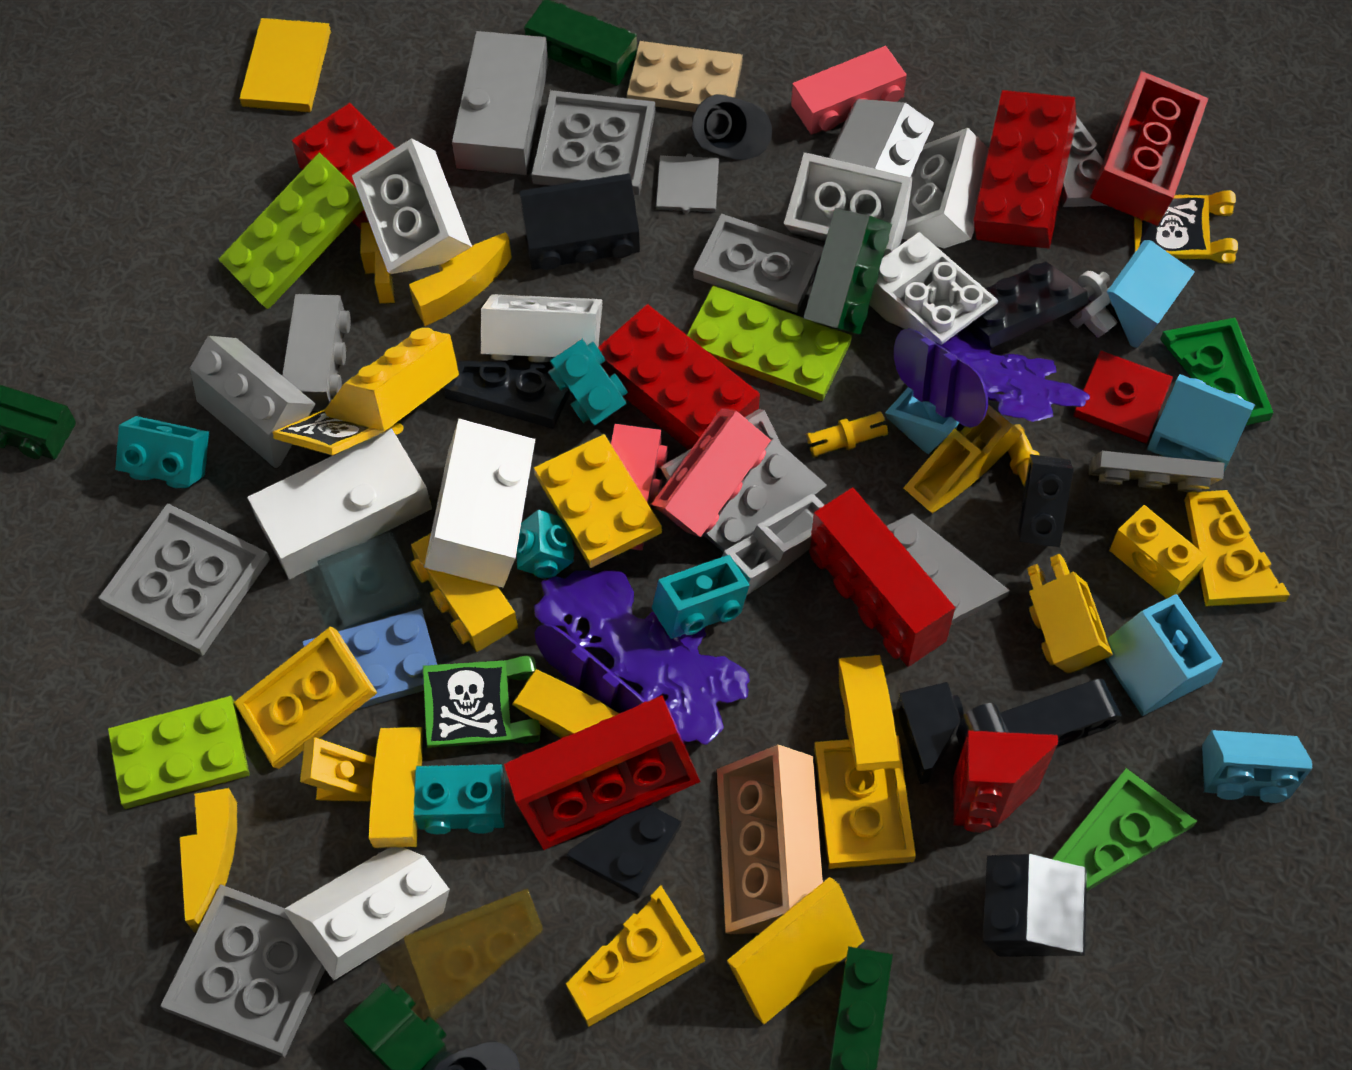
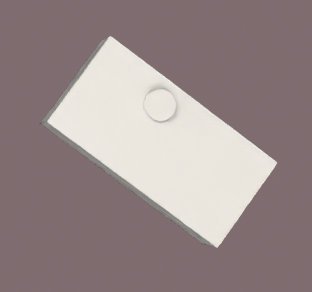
M458 419L448 449L424 568L504 588L516 557L535 439Z
M392 428L247 497L260 527L289 579L432 509L427 487Z

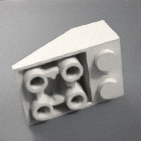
M918 232L882 258L878 280L874 286L869 305L887 322L904 329L916 330L930 340L942 345L995 306L998 300Z

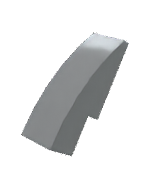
M813 493L757 524L753 535L723 552L722 557L730 554L750 584L747 595L764 585L810 549L813 515L816 510L824 506Z

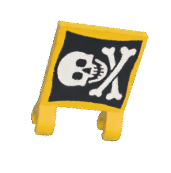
M1225 190L1211 195H1175L1158 226L1134 217V251H1137L1144 240H1151L1176 259H1210L1218 263H1234L1236 259L1235 253L1238 251L1237 240L1225 238L1210 243L1209 212L1215 215L1231 216L1234 211L1233 205L1236 202L1235 193Z
M322 410L273 431V439L335 455L383 433V431L327 417L325 410ZM398 423L390 427L395 434H400L404 429L403 425Z

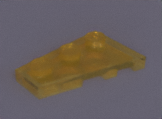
M528 888L403 937L431 1017L435 1022L543 933V927Z

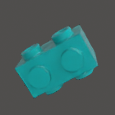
M582 338L550 360L554 368L548 373L561 391L568 387L576 399L570 405L580 420L585 423L590 419L595 426L627 404L623 396L628 391L616 374L610 377L606 374L600 365L606 359L596 344L592 341L587 345Z
M135 416L119 425L115 470L130 473L129 476L134 479L150 480L155 478L166 481V484L170 487L187 488L205 475L209 431Z
M729 554L659 579L652 610L670 639L683 634L693 635L705 626L719 621L728 622L741 614L750 584Z
M502 764L416 766L414 817L419 829H425V832L430 834H446L451 829L468 828V831L472 833L483 834L492 832L494 828H504L505 776Z

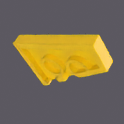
M1227 490L1188 492L1185 497V505L1193 545L1207 556L1199 572L1205 606L1286 602L1290 596L1288 590L1283 583H1278L1270 569L1271 562L1265 552L1260 553L1249 534L1250 527Z
M661 885L651 895V900L638 914L633 913L623 924L624 929L607 946H602L566 983L567 989L588 1027L705 962L704 953Z

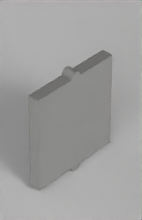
M687 154L686 157L660 156L656 210H680L685 214L690 211L716 212L719 158L693 157L692 154Z

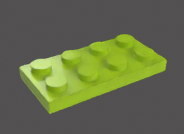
M319 152L218 260L264 307L269 309L362 212L364 207L357 188Z
M714 285L687 336L725 366L822 402L849 348L852 335Z

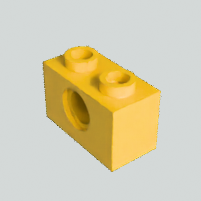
M1145 505L1117 530L1109 550L1166 599L1175 594L1179 595L1198 576L1207 558L1203 552Z

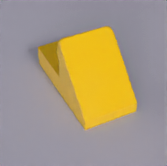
M314 737L304 742L300 782L317 787L316 800L371 801L375 758Z

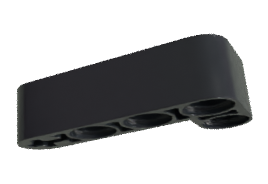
M1096 679L1001 713L995 703L979 705L961 717L956 737L963 749L968 731L1058 735L1057 747L1109 729L1118 724L1123 716L1103 679Z

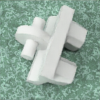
M1086 271L1079 277L1078 284L1087 290L1088 299L1092 302L1072 317L1070 322L1076 328L1085 324L1099 338L1118 323L1105 307L1111 303L1106 286L1110 277L1106 272H1101L1098 275L1092 271Z

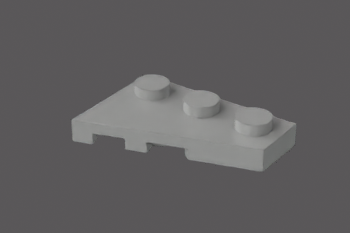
M910 514L887 525L888 529L956 607L951 625L1008 597L1009 589L915 515Z

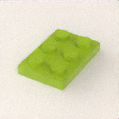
M232 696L108 728L120 801L124 809L250 776L236 706Z

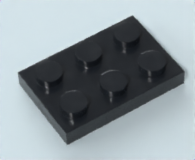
M1047 261L1037 263L1021 273L1003 278L996 284L985 288L998 300V303L966 326V328L990 348H993L1089 304L1088 292Z

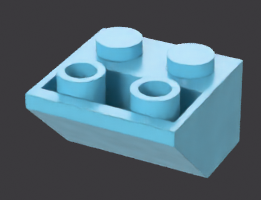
M1179 374L1147 450L1164 457L1225 463V471L1255 404L1244 400L1239 395L1226 393L1206 385L1199 379Z
M1177 594L1142 610L1107 638L1113 656L1104 659L1142 716L1212 682L1223 663V660Z
M1211 730L1202 745L1204 792L1217 793V796L1222 799L1233 800L1249 795L1260 796L1262 801L1268 803L1283 802L1293 795L1312 770V760L1297 736Z

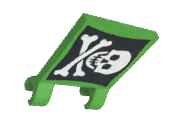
M522 656L504 661L423 666L427 748L505 742H538L541 733L538 720L529 719L510 724L507 679L528 680L536 670L534 657Z

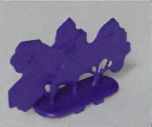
M910 328L901 330L896 337L894 345L896 370L901 380L913 390V397L920 402L929 401L936 406L935 412L943 418L952 417L960 424L969 428L978 426L983 421L988 409V400L999 402L998 411L1004 416L1022 418L1034 422L1053 417L1052 404L1064 407H1082L1086 404V400L1090 399L1088 393L1068 383L1045 379L1046 376L1056 373V366L1053 360L1041 358L1028 359L1023 355L1011 353L1001 356L990 353L992 348L968 329H962L942 345Z
M575 570L565 579L554 576L548 580L541 581L544 597L534 606L535 617L541 623H544V625L538 626L535 631V641L541 654L550 665L566 677L567 684L600 701L619 714L643 702L655 699L662 693L667 694L668 699L665 702L682 740L687 742L698 740L701 744L708 745L724 729L716 703L718 701L730 703L748 697L749 690L747 684L750 682L748 672L725 656L714 657L699 654L698 646L706 636L704 628L693 635L683 634L670 639L654 611L645 619L634 616L632 614L634 591L622 571L604 570L596 573L590 570ZM568 614L572 615V623L569 625L564 621V617ZM582 617L586 618L590 625L589 633L584 639L579 638L583 633L579 630L576 631L579 618ZM560 625L566 627L568 634H566L564 631H562L556 626ZM593 636L602 638L601 642L591 643L590 639ZM584 648H603L614 658V667L608 669ZM619 677L639 683L643 687L641 695Z

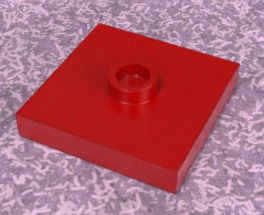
M1100 351L1083 390L1089 394L1090 399L1086 400L1084 406L1076 407L1073 417L1147 444L1173 376Z

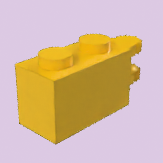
M1061 554L1050 557L1051 566L1056 576V579L1047 583L1045 574L1038 564L1027 568L1033 590L1029 591L1033 605L1029 607V611L1037 628H1042L1046 641L1041 645L1047 661L1050 665H1056L1068 674L1113 656L1087 582L1075 572L1070 573Z

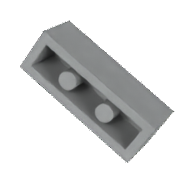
M295 294L282 376L315 403L312 411L325 410L342 387L338 367L339 365H344L346 361L345 342H342L343 333H349L351 317L350 312L344 310L340 295Z

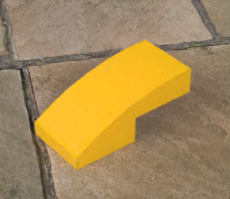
M369 222L361 223L360 254L365 274L375 273V287L379 303H394L391 273H388Z

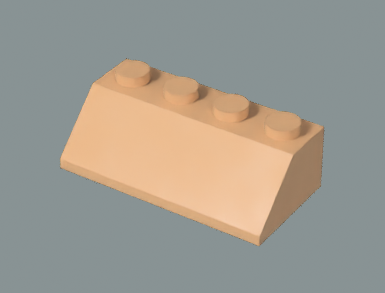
M781 745L773 746L717 769L725 932L727 934L761 933L823 883L813 756Z

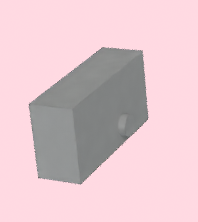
M476 31L452 140L457 169L527 175L549 65L546 37Z

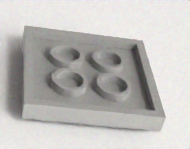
M550 90L532 171L533 184L553 186L630 173L634 195H640L655 116V102Z
M167 503L99 596V600L102 605L203 656L270 558L266 551Z
M220 884L160 1007L166 1012L285 1057L325 968L285 914V908Z

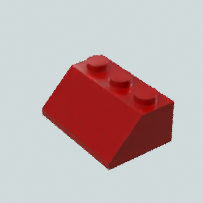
M968 731L953 777L954 825L964 826L965 830L970 832H986L991 827L999 826L1038 790L1058 745V735Z

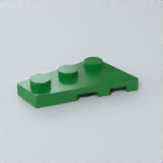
M1236 317L1162 332L1160 340L1191 378L1199 379L1206 385L1223 392L1239 395L1244 400L1255 404L1246 425L1271 420L1274 413Z

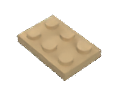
M640 41L627 92V99L654 101L655 107L695 112L698 105L705 98L712 95H727L735 98L742 66V54Z

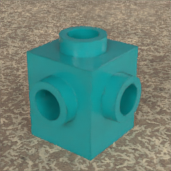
M537 510L521 523L516 551L517 569L533 573L539 578H551L574 562L572 537L560 516Z

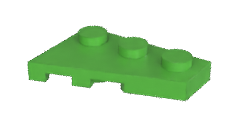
M1126 768L1054 856L1053 860L1085 867L1087 870V891L1191 829L1197 821Z

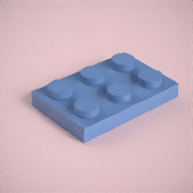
M422 608L338 631L377 691L376 695L358 709L424 691L423 666L437 665ZM315 638L303 641L304 647Z

